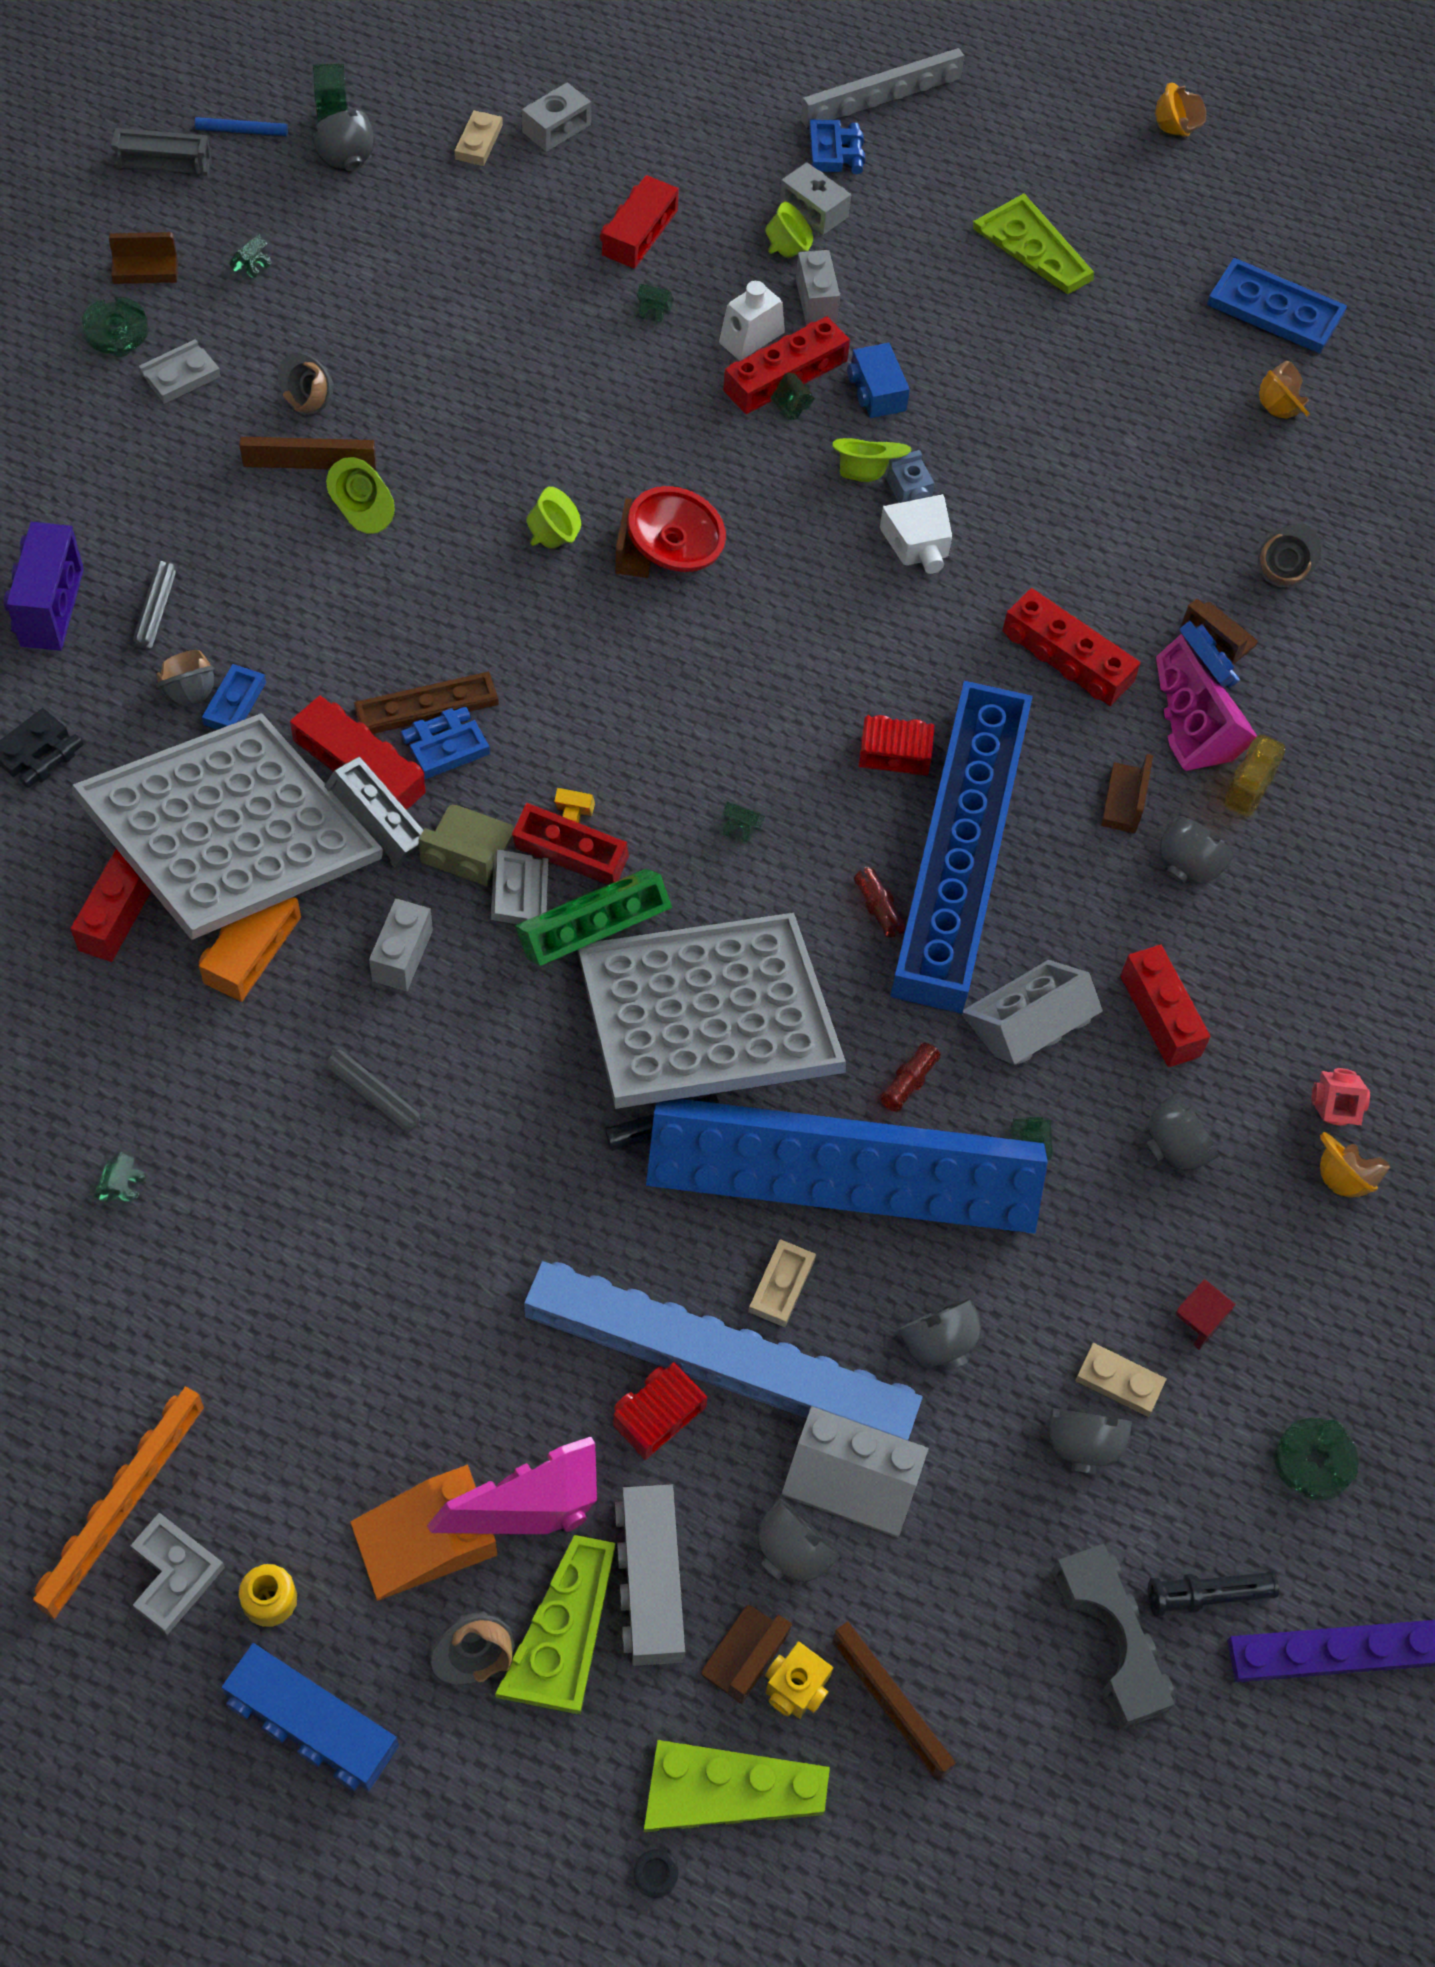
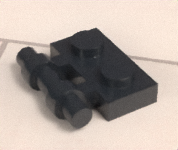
M41 708L0 740V766L12 777L17 776L24 769L27 770L19 779L26 788H30L37 781L42 783L51 776L50 771L61 762L67 763L74 758V752L81 748L84 743L76 734L64 741L63 739L69 735L67 728L48 711ZM49 750L52 751L41 761L39 760V758L46 752H48Z

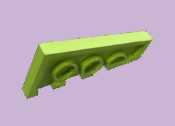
M1025 194L1014 198L973 221V229L1066 294H1070L1094 280V271Z

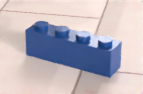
M252 1643L221 1687L229 1699L226 1706L244 1719H248L250 1714L254 1715L264 1722L261 1729L280 1743L289 1738L301 1746L297 1751L301 1757L317 1767L320 1766L322 1761L337 1770L333 1777L353 1791L359 1785L369 1792L399 1747L395 1735L255 1643Z

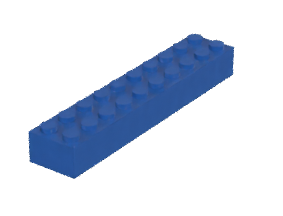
M968 681L963 683L890 995L892 998L963 1014L1033 697L1031 695Z
M675 1099L656 1102L646 1186L1036 1234L1048 1161L1044 1143Z

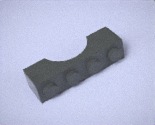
M1101 1544L1059 1559L1052 1569V1574L1067 1609L1094 1615L1109 1627L1116 1638L1119 1648L1118 1669L1115 1676L1102 1691L1119 1730L1122 1731L1167 1714L1175 1705L1173 1701L1175 1691L1169 1677L1165 1673L1161 1674L1155 1660L1157 1658V1650L1151 1636L1148 1633H1143L1137 1620L1139 1618V1609L1134 1597L1130 1593L1126 1594L1120 1581L1122 1572L1116 1557L1113 1554L1109 1555L1105 1545Z

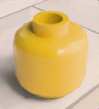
M263 1564L253 1568L244 1576L239 1586L238 1597L245 1615L251 1622L260 1626L273 1627L283 1623L292 1615L297 1605V1591L292 1577L285 1569L277 1565Z

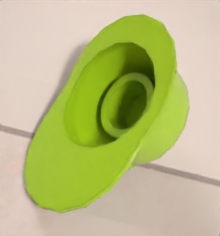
M788 202L781 203L777 213L767 224L765 231L771 242L768 252L772 254L778 251L788 259L797 255L798 252H808L813 243V234L808 222L796 207Z
M853 438L836 439L832 443V447L840 452L841 476L861 482H872L879 479L885 474L889 465V459L903 457L911 452V447L908 445L894 442H869Z
M355 457L343 458L335 462L328 471L326 479L327 490L349 523L357 530L366 534L379 533L386 529L393 519L395 511L394 499L378 472L364 460Z
M547 487L542 491L536 505L526 518L527 525L533 534L530 541L532 546L541 543L549 549H555L567 542L572 543L575 541L581 528L580 514L576 506L564 492L555 487Z

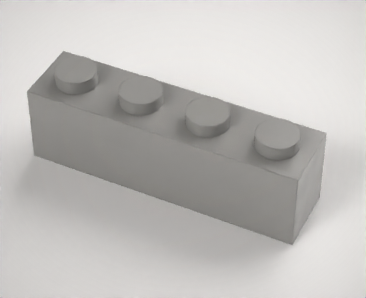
M673 1484L623 1487L622 1502H615L616 1527H624L625 1542L617 1543L618 1568H627V1584H620L621 1611L629 1610L630 1626L622 1627L623 1652L632 1653L633 1666L683 1663L685 1643Z

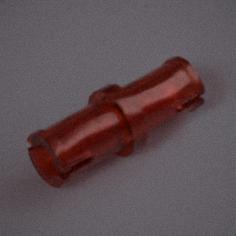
M864 868L869 882L865 880L861 871H859L854 876V882L858 885L866 899L865 907L868 912L875 915L886 937L896 936L891 923L894 924L898 933L901 934L906 928V923L902 920L893 904V895L890 891L884 889L873 868Z
M926 1042L921 1043L919 1049L908 1063L900 1065L896 1071L897 1077L880 1096V1100L885 1107L891 1111L899 1112L915 1090L922 1088L925 1084V1076L941 1058V1054L935 1046Z

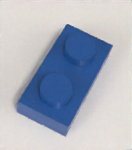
M232 664L202 716L203 725L219 730L245 720L266 684L265 675Z

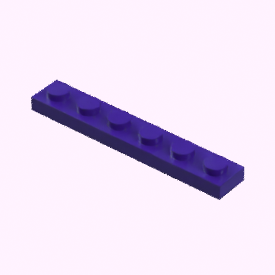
M1435 1620L1231 1636L1227 1640L1235 1683L1435 1666Z

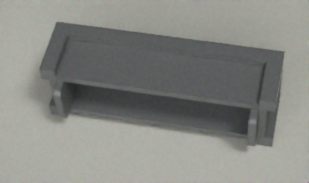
M115 128L111 148L116 153V169L135 168L196 173L208 176L212 159L208 135Z
M360 756L333 772L324 787L328 792L332 791L349 812L383 848V851L391 859L390 863L394 868L400 865L402 860L412 853L415 856L420 852L418 839L423 829Z

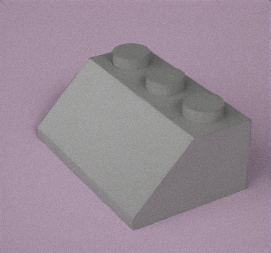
M1047 960L963 1010L962 1016L996 1058L1015 1065L1028 1061L1032 1054L1041 1048L1058 1043L1062 1036L1069 1031L1086 1026L1090 1023L1091 1018L1103 1010L1089 972Z
M811 1406L781 1496L899 1538L929 1448Z

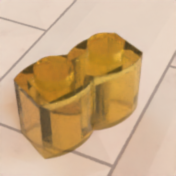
M1264 734L1258 735L1251 742L1243 762L1236 769L1225 796V807L1246 817L1251 816L1258 809L1266 789L1271 785L1284 757L1285 744Z

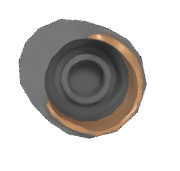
M301 352L288 354L281 361L278 368V382L283 397L295 411L302 415L318 414L330 403L333 394L334 383L328 369L312 356Z
M1292 524L1271 534L1262 543L1258 552V568L1264 579L1277 587H1295L1305 582L1313 573L1320 559L1322 546L1319 536L1315 530L1301 524Z
M190 650L177 654L163 662L161 674L159 672L156 673L158 680L155 683L156 688H160L166 698L177 705L190 706L204 701L212 691L214 685L213 670H215V666L210 665L200 650Z
M484 1611L461 1615L432 1647L430 1663L434 1674L444 1682L458 1685L476 1681L484 1682L499 1671H508L515 1647L511 1628L498 1617H493Z

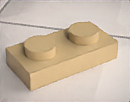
M473 110L456 146L455 159L484 166L503 126L502 117Z
M780 1239L749 1306V1313L786 1327L813 1266L816 1254Z
M1093 1343L1075 1381L1149 1417L1167 1378Z

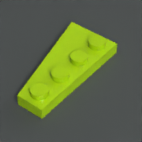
M574 1535L550 1583V1587L532 1619L529 1630L522 1644L519 1645L504 1680L501 1681L495 1693L496 1698L581 1714L615 1552V1543Z
M657 1740L644 1832L680 1827L681 1829L694 1828L701 1825L722 1823L735 1824L752 1820H776L823 1815L825 1812L830 1767Z

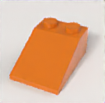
M468 1465L427 1479L350 1521L377 1601L497 1556L496 1540L493 1534L431 1533L427 1527L446 1502L476 1488Z

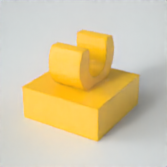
M557 788L554 802L557 810L564 811L563 817L579 823L581 814L592 816L595 806L592 794Z

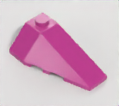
M1182 634L1156 656L1160 688L1167 694L1168 707L1164 709L1165 719L1171 721L1172 734L1168 735L1169 746L1184 770L1188 771L1232 762L1259 739L1244 714Z
M588 1437L561 1446L548 1453L549 1461L542 1463L533 1470L526 1463L516 1468L513 1474L507 1476L497 1486H495L493 1481H489L446 1502L427 1525L431 1533L549 1534L563 1528L566 1532L578 1528L587 1520L585 1514L597 1501L595 1442L592 1437Z

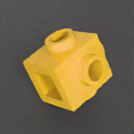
M798 1641L786 1659L778 1655L765 1674V1677L770 1680L765 1692L770 1696L769 1703L787 1717L792 1713L801 1719L807 1709L815 1713L829 1692L824 1688V1685L829 1680L834 1667Z

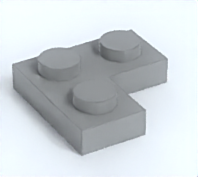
M158 1513L130 1545L135 1553L160 1572L133 1606L136 1611L168 1635L223 1571L225 1566L222 1561L166 1517Z

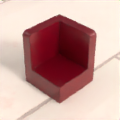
M1204 1279L1176 1311V1316L1199 1334L1193 1345L1200 1350L1225 1322L1236 1304Z

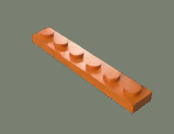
M185 1386L179 1396L174 1395L169 1399L163 1409L162 1420L154 1431L152 1429L148 1430L141 1438L137 1447L138 1453L131 1463L123 1465L118 1470L112 1482L113 1488L104 1500L100 1499L93 1505L87 1516L88 1523L79 1536L74 1535L68 1540L61 1552V1561L53 1572L48 1571L38 1582L35 1588L36 1596L33 1598V1601L40 1611L53 1619L57 1617L204 1409L198 1393Z

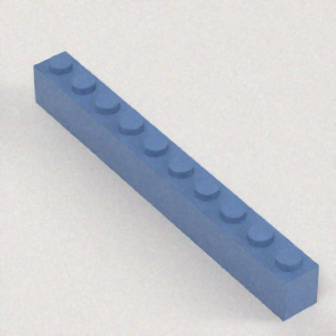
M542 1261L524 1303L525 1318L668 1368L671 1363L675 1362L687 1376L804 1418L808 1417L810 1408L813 1406L908 1440L923 1397L915 1394V1391L907 1385L900 1383L890 1385L881 1382L870 1372L864 1370L850 1371L839 1367L836 1361L828 1357L817 1356L814 1358L800 1353V1350L791 1344L781 1342L777 1345L763 1340L760 1334L752 1330L741 1329L738 1331L725 1326L721 1320L706 1315L701 1318L687 1313L684 1307L676 1303L666 1302L662 1304L651 1300L642 1291L636 1289H628L626 1291L614 1287L610 1281L603 1277L593 1275L589 1278L575 1273L574 1269L559 1262H555L552 1265Z

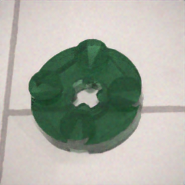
M115 297L116 302L106 304L104 299L93 303L82 316L84 337L92 348L103 353L112 354L115 357H124L130 353V350L137 348L144 342L149 333V325L140 304L124 297ZM119 323H121V326H119V327H117V328H110V326H109V325H114V326H116V325H118Z
M1322 1418L1298 1420L1291 1424L1282 1434L1275 1450V1465L1283 1482L1289 1488H1295L1298 1492L1303 1493L1304 1497L1311 1500H1329L1339 1496L1358 1474L1359 1458L1356 1446L1351 1437L1345 1432L1343 1425L1336 1420H1324ZM1312 1449L1318 1450L1319 1453L1325 1456L1326 1460L1323 1462V1468H1318L1315 1462H1308L1307 1457L1312 1453Z

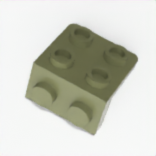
M450 805L435 831L424 828L418 839L421 863L488 887L493 877L494 855L497 849L507 850L512 840L514 827L509 823L467 808Z

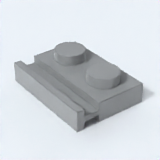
M196 339L139 365L140 374L142 377H145L150 387L164 404L221 377L220 368L206 351L199 347Z
M497 849L493 858L491 920L519 924L547 912L548 858H542V860L532 859V855Z

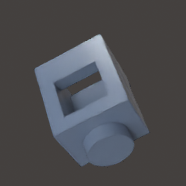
M920 450L910 452L903 457L889 459L886 480L899 503L932 497L935 483L922 461Z

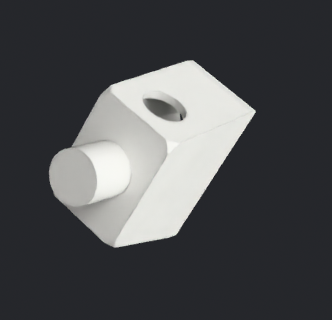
M749 282L746 292L727 305L719 343L741 361L785 332L783 304L780 298L765 287L762 282Z
M943 494L883 506L880 529L903 565L907 566L922 562L927 573L933 574L940 571L944 567L942 558L949 556L952 541V532Z

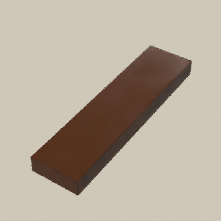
M240 437L239 446L243 467L330 469L335 462L343 458L355 457L364 460L376 471L377 460L374 440Z
M488 671L353 703L358 722L364 723L371 733L375 734L410 726L421 719L424 722L441 716L442 711L450 708L455 711L466 706L468 711L471 712L499 705V699Z
M848 1621L836 1629L832 1642L935 1780H941L951 1772L956 1762Z

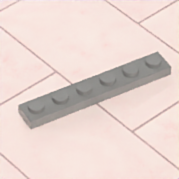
M957 48L803 97L801 121L806 128H809L810 119L833 120L849 116L852 113L870 107H876L895 99L926 91L935 86L953 82L961 78L965 55Z

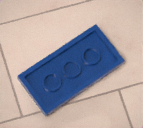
M1233 258L1207 302V305L1319 354L1323 351L1347 308L1345 304L1236 258Z

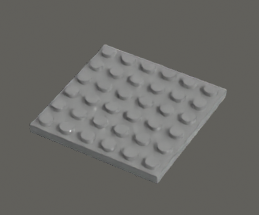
M262 713L73 784L72 787L74 798L191 940L382 859L383 848L333 792H328L324 787L325 783Z
M794 913L597 941L578 949V957L615 1109L845 1073L846 1061Z

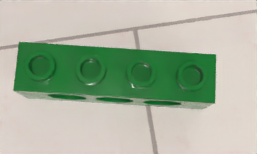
M643 869L515 925L527 959L542 966L671 909L672 905L661 874Z

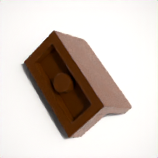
M172 232L109 234L113 284L177 283L178 256Z
M625 498L616 545L615 574L649 578L652 561L648 560L635 547L629 536L627 517L632 505V499Z
M1196 598L1188 605L1181 626H1184L1189 621L1196 628L1202 624L1216 641L1215 647L1219 652L1223 651L1233 665L1256 647L1257 639L1211 602L1204 604Z
M1146 754L1141 768L1116 762L1113 763L1101 826L1136 833L1144 811L1153 755Z
M747 1605L702 1669L701 1675L740 1704H743L789 1636L792 1623L779 1614L773 1621L753 1606Z

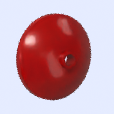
M673 486L649 489L641 493L634 500L628 513L627 529L633 544L648 560L663 568L678 572L702 570L713 564L724 548L726 530L721 516L707 500L687 489Z

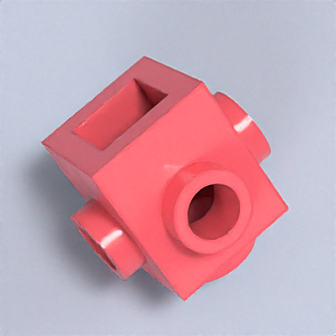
M1336 1068L1334 1072L1321 1071L1320 1082H1315L1312 1088L1311 1102L1312 1105H1315L1323 1121L1338 1126H1345L1347 1124L1362 1125L1364 1111H1367L1369 1107L1370 1091L1356 1072L1349 1069Z

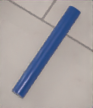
M195 118L196 130L287 136L288 124Z

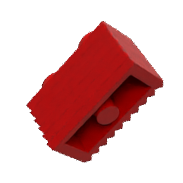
M884 715L865 716L858 767L928 776L932 758L934 725L932 723L926 724L917 719L906 722L904 719L901 721L897 718L892 720Z
M675 1362L671 1363L668 1368L664 1369L660 1366L646 1378L644 1382L646 1384L645 1388L635 1395L629 1392L614 1407L616 1412L613 1415V1426L644 1460H647L699 1415L707 1405V1396Z

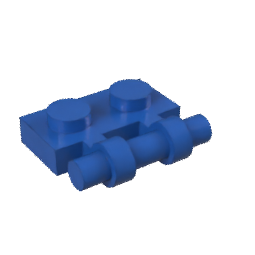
M810 119L811 165L821 172H842L843 163H848L853 174H861L866 160L865 152L862 150L864 135L860 130V125L858 123H851L848 129L841 128L840 120ZM842 144H847L849 148H842Z
M1189 621L1179 629L1224 688L1226 686L1230 688L1240 681L1233 671L1235 666L1223 651L1219 652L1215 647L1216 641L1202 624L1196 628Z
M466 706L455 711L452 708L442 711L439 717L426 722L421 719L412 723V727L400 731L405 744L418 740V742L410 745V753L423 770L424 779L490 755L489 745L476 721L473 720L463 725L461 724L471 719ZM447 729V731L432 736V734Z

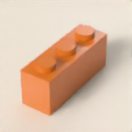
M291 897L223 926L212 948L208 947L200 957L199 969L203 983L242 1002L300 920L301 913L298 899Z

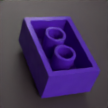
M30 522L27 535L21 537V556L19 563L15 562L12 568L13 583L11 590L5 592L4 609L9 611L11 630L13 633H16L20 647L62 651L84 567L72 526Z

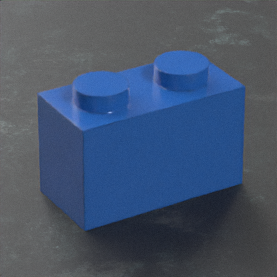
M890 343L853 349L851 364L847 366L848 378L851 383L856 384L859 404L861 407H866L869 417L874 418L906 411L910 388Z

